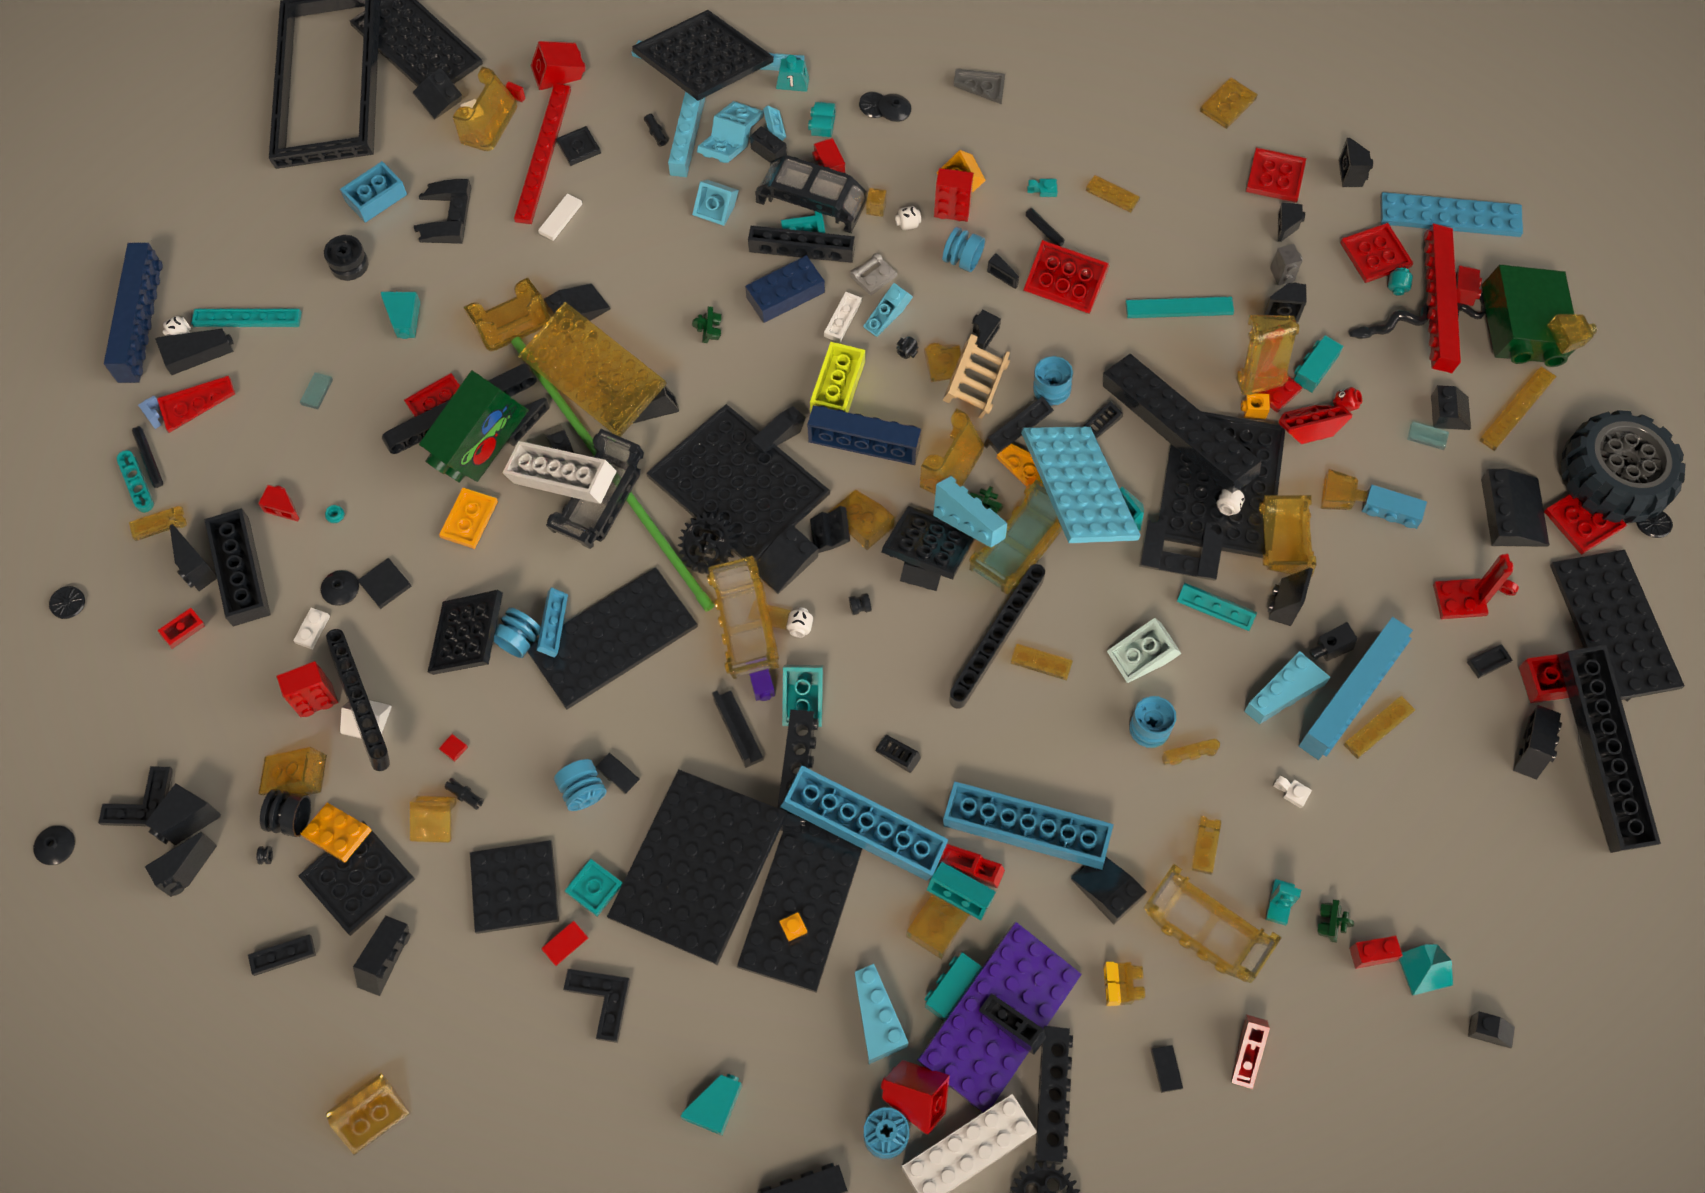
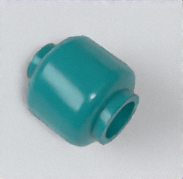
M1396 268L1395 271L1390 273L1388 289L1397 296H1402L1404 293L1409 292L1412 287V273L1406 268Z

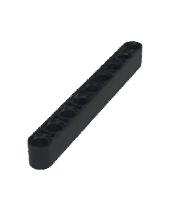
M525 363L488 381L512 397L533 386L537 382V378L529 365ZM450 400L386 431L382 435V440L391 454H397L420 443Z
M1033 564L1029 567L955 682L949 697L952 707L960 709L966 705L1042 586L1045 577V568L1042 565ZM1032 574H1038L1040 577H1033ZM1027 588L1031 592H1024L1022 589ZM1018 603L1021 607H1015L1013 604ZM1009 618L1012 622H1005L1003 619ZM999 633L1002 637L997 638L993 634ZM989 648L993 652L987 653L984 649ZM974 664H981L983 667L976 668ZM971 679L973 683L967 684L964 680ZM954 695H962L963 699H955Z
M332 629L326 634L329 651L369 761L374 770L384 771L390 766L386 744L345 635L340 629Z

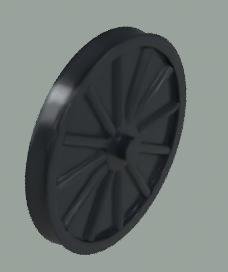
M878 92L863 94L859 101L860 110L872 118L883 117L879 112L878 105L884 95Z
M1663 511L1653 518L1636 522L1641 532L1654 538L1667 536L1673 528L1671 518Z
M73 586L58 589L49 600L50 611L61 619H69L78 615L85 605L84 594Z

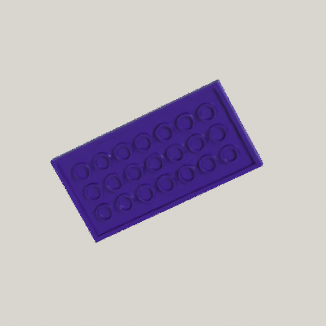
M1014 922L917 1061L931 1071H939L950 1075L949 1087L984 1113L994 1105L1029 1051L1013 1041L981 1014L979 1009L992 993L1043 1028L1049 1024L1082 974L1020 924Z

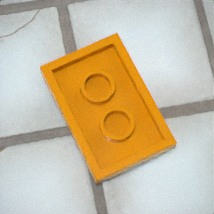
M462 488L439 534L440 538L475 549L498 503L497 498Z
M327 802L302 831L301 835L306 840L345 863L372 830L367 825Z

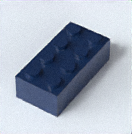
M806 255L746 285V298L763 323L825 293V281Z

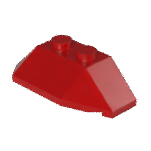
M1313 405L1284 412L1278 423L1300 444H1306L1333 437L1352 418L1353 414L1343 405Z

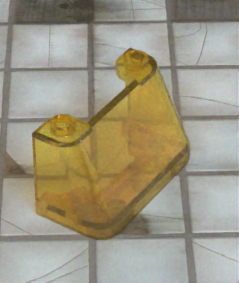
M482 67L478 73V79L486 86L473 108L467 106L458 108L453 115V120L461 144L483 151H491L497 145L517 109V102L494 71Z
M529 278L523 279L515 285L514 290L517 297L487 311L479 303H471L463 307L487 350H498L511 344L512 340L516 337L522 339L549 325L550 316L543 298Z
M1249 315L1248 325H1252V329L1248 333L1250 341L1244 368L1237 372L1236 377L1242 395H1251L1281 387L1288 381V366L1295 336L1299 333V324L1296 323L1294 316Z
M957 408L951 417L953 430L950 438L954 439L947 453L944 457L935 454L929 455L921 465L920 488L933 494L936 493V484L950 476L956 479V484L960 487L963 486L984 450V443L968 414Z
M1311 495L1264 496L1263 503H1260L1259 512L1263 514L1265 539L1263 566H1266L1267 570L1292 575L1312 568L1313 576L1317 564L1311 545V513L1309 510V505H1312Z

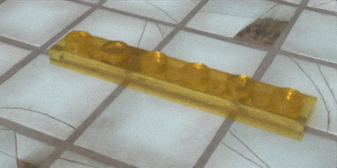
M1541 366L1479 441L1495 451L1557 376Z

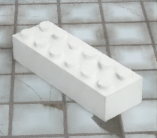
M518 441L503 471V474L514 484L601 504L616 473V470L606 460Z
M1011 1094L904 1164L901 1169L916 1193H949L1035 1136L1037 1131L1014 1095Z

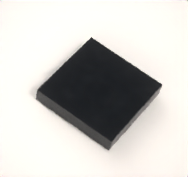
M587 126L556 138V142L570 166L601 154V150Z
M389 558L357 580L380 609L412 587Z

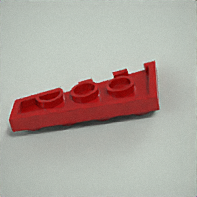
M225 376L157 398L166 430L169 433L232 397L235 395L231 378Z

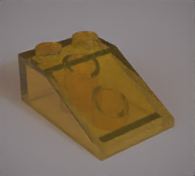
M856 489L832 509L834 510L839 506L846 507L849 534L866 550L894 528V516L881 504Z
M312 747L266 756L258 794L267 795L272 789L287 791L290 795L292 793L304 795L320 793L327 755Z
M933 894L907 930L906 937L942 960L970 914Z

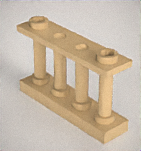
M971 334L965 342L943 401L950 403L953 398H959L981 409L978 418L982 419L985 414L990 413L993 407L991 401L1003 370H1006L1010 363V360H1008L1010 352L1007 351L1002 358L977 347L978 345L975 343L978 337ZM971 354L979 355L997 364L996 373L972 362V359H970ZM970 368L993 379L991 386L988 387L967 377L964 373L965 369ZM959 383L967 384L987 394L985 401H980L961 392L958 388Z

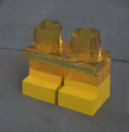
M1105 962L1103 970L1107 1006L1132 1005L1134 1001L1145 998L1144 986L1133 987V980L1143 979V967L1132 966L1131 962Z

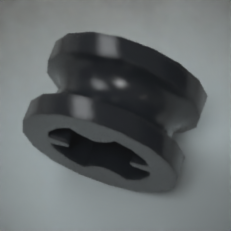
M263 846L258 847L256 858L259 865H262L264 862L271 864L273 858L271 846L266 848Z

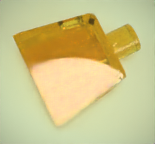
M1558 314L1548 324L1561 354L1585 346L1597 332V326L1594 323L1588 324L1585 316L1581 314Z
M1329 469L1324 477L1321 509L1351 510L1356 500L1366 501L1368 492L1357 489V478Z

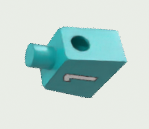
M794 55L781 59L776 89L807 92L809 74L805 61L797 60Z

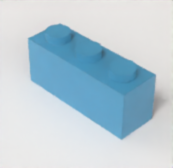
M1371 485L1366 494L1362 512L1367 513L1369 516L1383 518L1388 522L1402 524L1407 528L1417 529L1423 520L1427 501Z

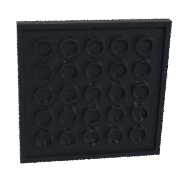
M709 10L699 13L632 46L633 53L698 101L773 63L774 56Z

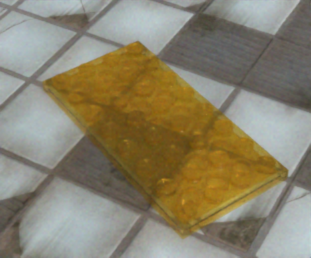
M566 302L563 303L518 355L521 360L607 430L620 437L667 384L662 377Z

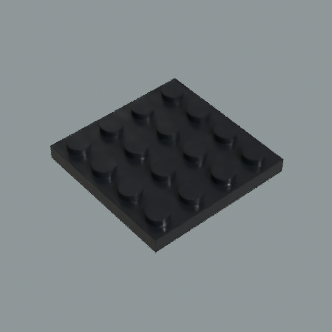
M908 506L883 545L881 553L953 580L976 539L932 514Z
M497 589L442 602L428 673L436 675L489 665L503 592Z
M373 831L368 834L345 863L330 853L325 852L298 875L350 936L415 880L411 873Z
M551 840L470 852L474 929L476 934L559 922L553 844Z

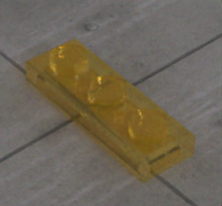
M1094 175L1086 187L1087 192L1130 213L1140 200L1139 196Z
M1016 644L1011 659V664L1066 681L1073 660L1020 644Z

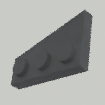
M956 69L954 87L1002 104L1005 74Z

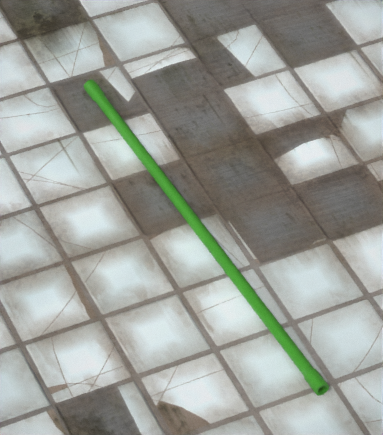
M520 337L514 338L511 342L514 348L523 357L595 456L597 451L594 448L593 438L534 359ZM616 471L612 482L617 487L621 477ZM630 492L626 500L696 596L697 601L705 612L710 611L715 606L712 600L702 590L633 493Z

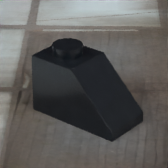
M1281 203L1278 211V242H1282L1297 231L1301 222H1304L1305 212H1303V204Z
M561 424L544 430L551 448L574 453L570 440Z
M1478 1011L1470 1018L1468 1037L1512 1048L1515 1027L1499 1016Z

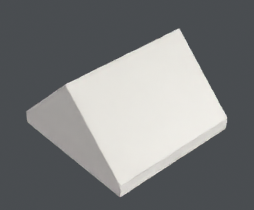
M369 700L382 734L392 706ZM347 702L341 709L340 733L361 738L349 703Z

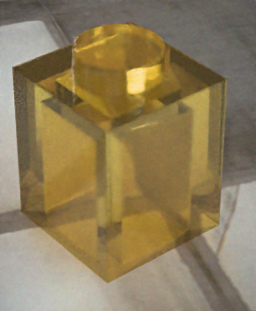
M869 188L866 201L867 215L884 216L887 190Z

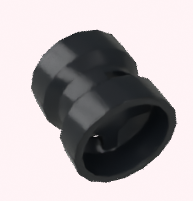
M868 593L861 594L859 597H849L852 615H858L862 611L866 613L872 611Z

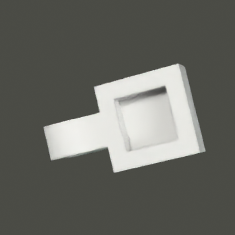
M1279 776L1273 785L1275 788L1286 793L1283 797L1284 799L1299 808L1304 806L1312 791L1296 780H1293L1290 784L1282 776Z

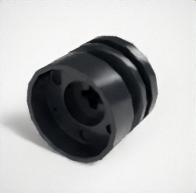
M278 789L270 790L263 801L260 811L261 829L266 832H281L287 836L300 837L310 819V797L298 793L290 795L287 791H280Z

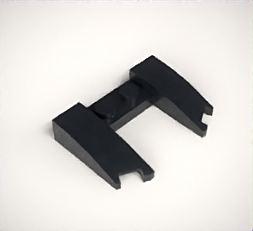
M452 179L429 183L427 190L419 195V199L450 201L447 221L414 225L415 233L420 232L421 235L418 238L419 242L463 244L472 188L469 179Z
M1169 515L1162 516L1163 520L1153 523L1151 519L1148 520L1139 567L1213 581L1217 579L1223 533L1218 535L1210 529L1212 525L1206 522L1199 558L1163 551Z

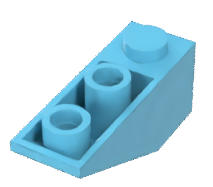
M893 283L863 327L878 337L904 311L913 296Z

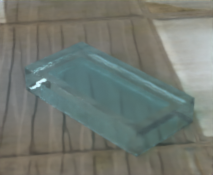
M315 372L300 400L301 405L318 410L333 381L332 377Z
M1412 422L1407 440L1444 450L1449 432Z

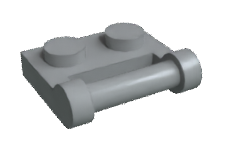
M875 253L872 259L857 270L851 271L850 276L871 296L897 277V272L882 259L879 253ZM875 264L879 266L875 270L870 272L868 275H866L864 278L861 277L863 273H865Z

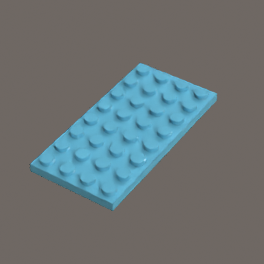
M1091 427L1023 428L1022 436L1068 543L1139 540L1141 536Z

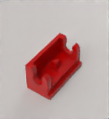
M573 921L543 946L541 950L557 966L589 938Z

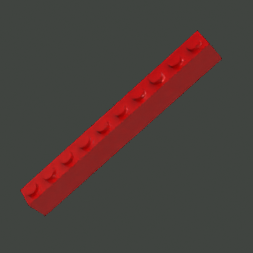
M1433 223L1424 234L1425 266L1427 267L1425 278L1427 279L1426 292H1428L1427 305L1429 309L1427 318L1429 319L1428 332L1430 333L1429 346L1431 350L1429 360L1431 361V369L1453 373L1461 363L1453 228Z

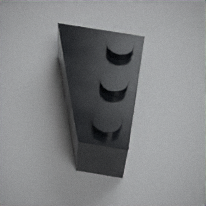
M1540 705L1536 706L1529 717L1523 736L1525 739L1524 749L1520 748L1518 753L1522 757L1514 766L1513 771L1537 780L1549 762L1555 760L1557 756L1555 748L1560 739L1557 734L1562 727V722H1560L1561 713Z
M385 915L353 966L357 988L378 996L381 995L404 946L410 939L411 934L409 933L407 923Z

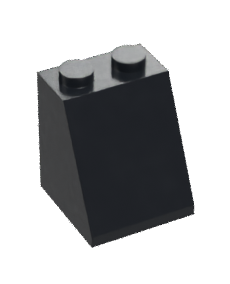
M175 783L145 822V825L150 828L148 832L162 843L167 844L170 842L173 845H177L220 818L221 814L208 802Z

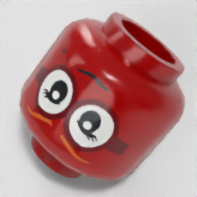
M1354 387L1337 391L1333 399L1334 406L1343 405L1349 412L1359 409L1360 404L1363 402L1361 392Z

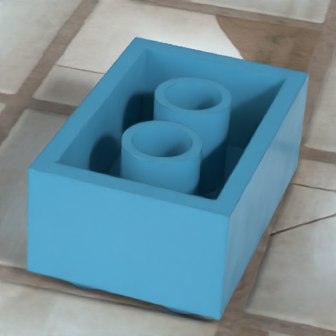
M383 161L340 189L345 202L365 223L407 195L403 182Z

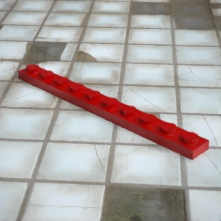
M554 84L514 216L516 223L532 225L556 144V138L558 137L571 93L569 85Z

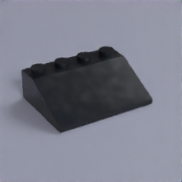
M1488 469L1481 482L1491 546L1548 547L1550 544L1538 478L1509 469Z

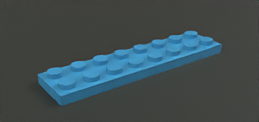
M1382 192L1380 196L1381 225L1389 223L1392 226L1430 229L1434 223L1453 228V231L1514 237H1521L1523 234L1521 204Z

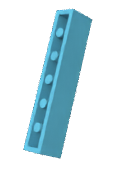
M687 92L684 95L668 161L670 176L687 177L704 107L705 98L698 101Z

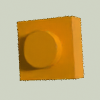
M798 912L779 921L788 942L807 933V929Z

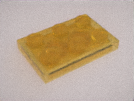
M1230 78L1201 106L1200 112L1227 129L1257 99L1258 94L1235 79Z

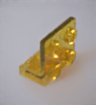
M414 797L410 801V841L449 843L451 841V810L456 806V797Z

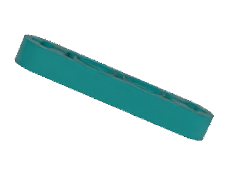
M125 450L117 455V462L132 501L140 512H149L152 510L154 502L138 461L131 451ZM128 457L130 465H127L125 463V458ZM131 471H137L134 477H128ZM136 486H143L141 491L134 492ZM142 497H143L144 500L146 501L144 506H142L143 503H142V500L140 499V498H142Z

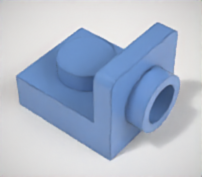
M152 396L138 406L156 429L161 426L158 421L160 416L157 413L160 407L156 397Z

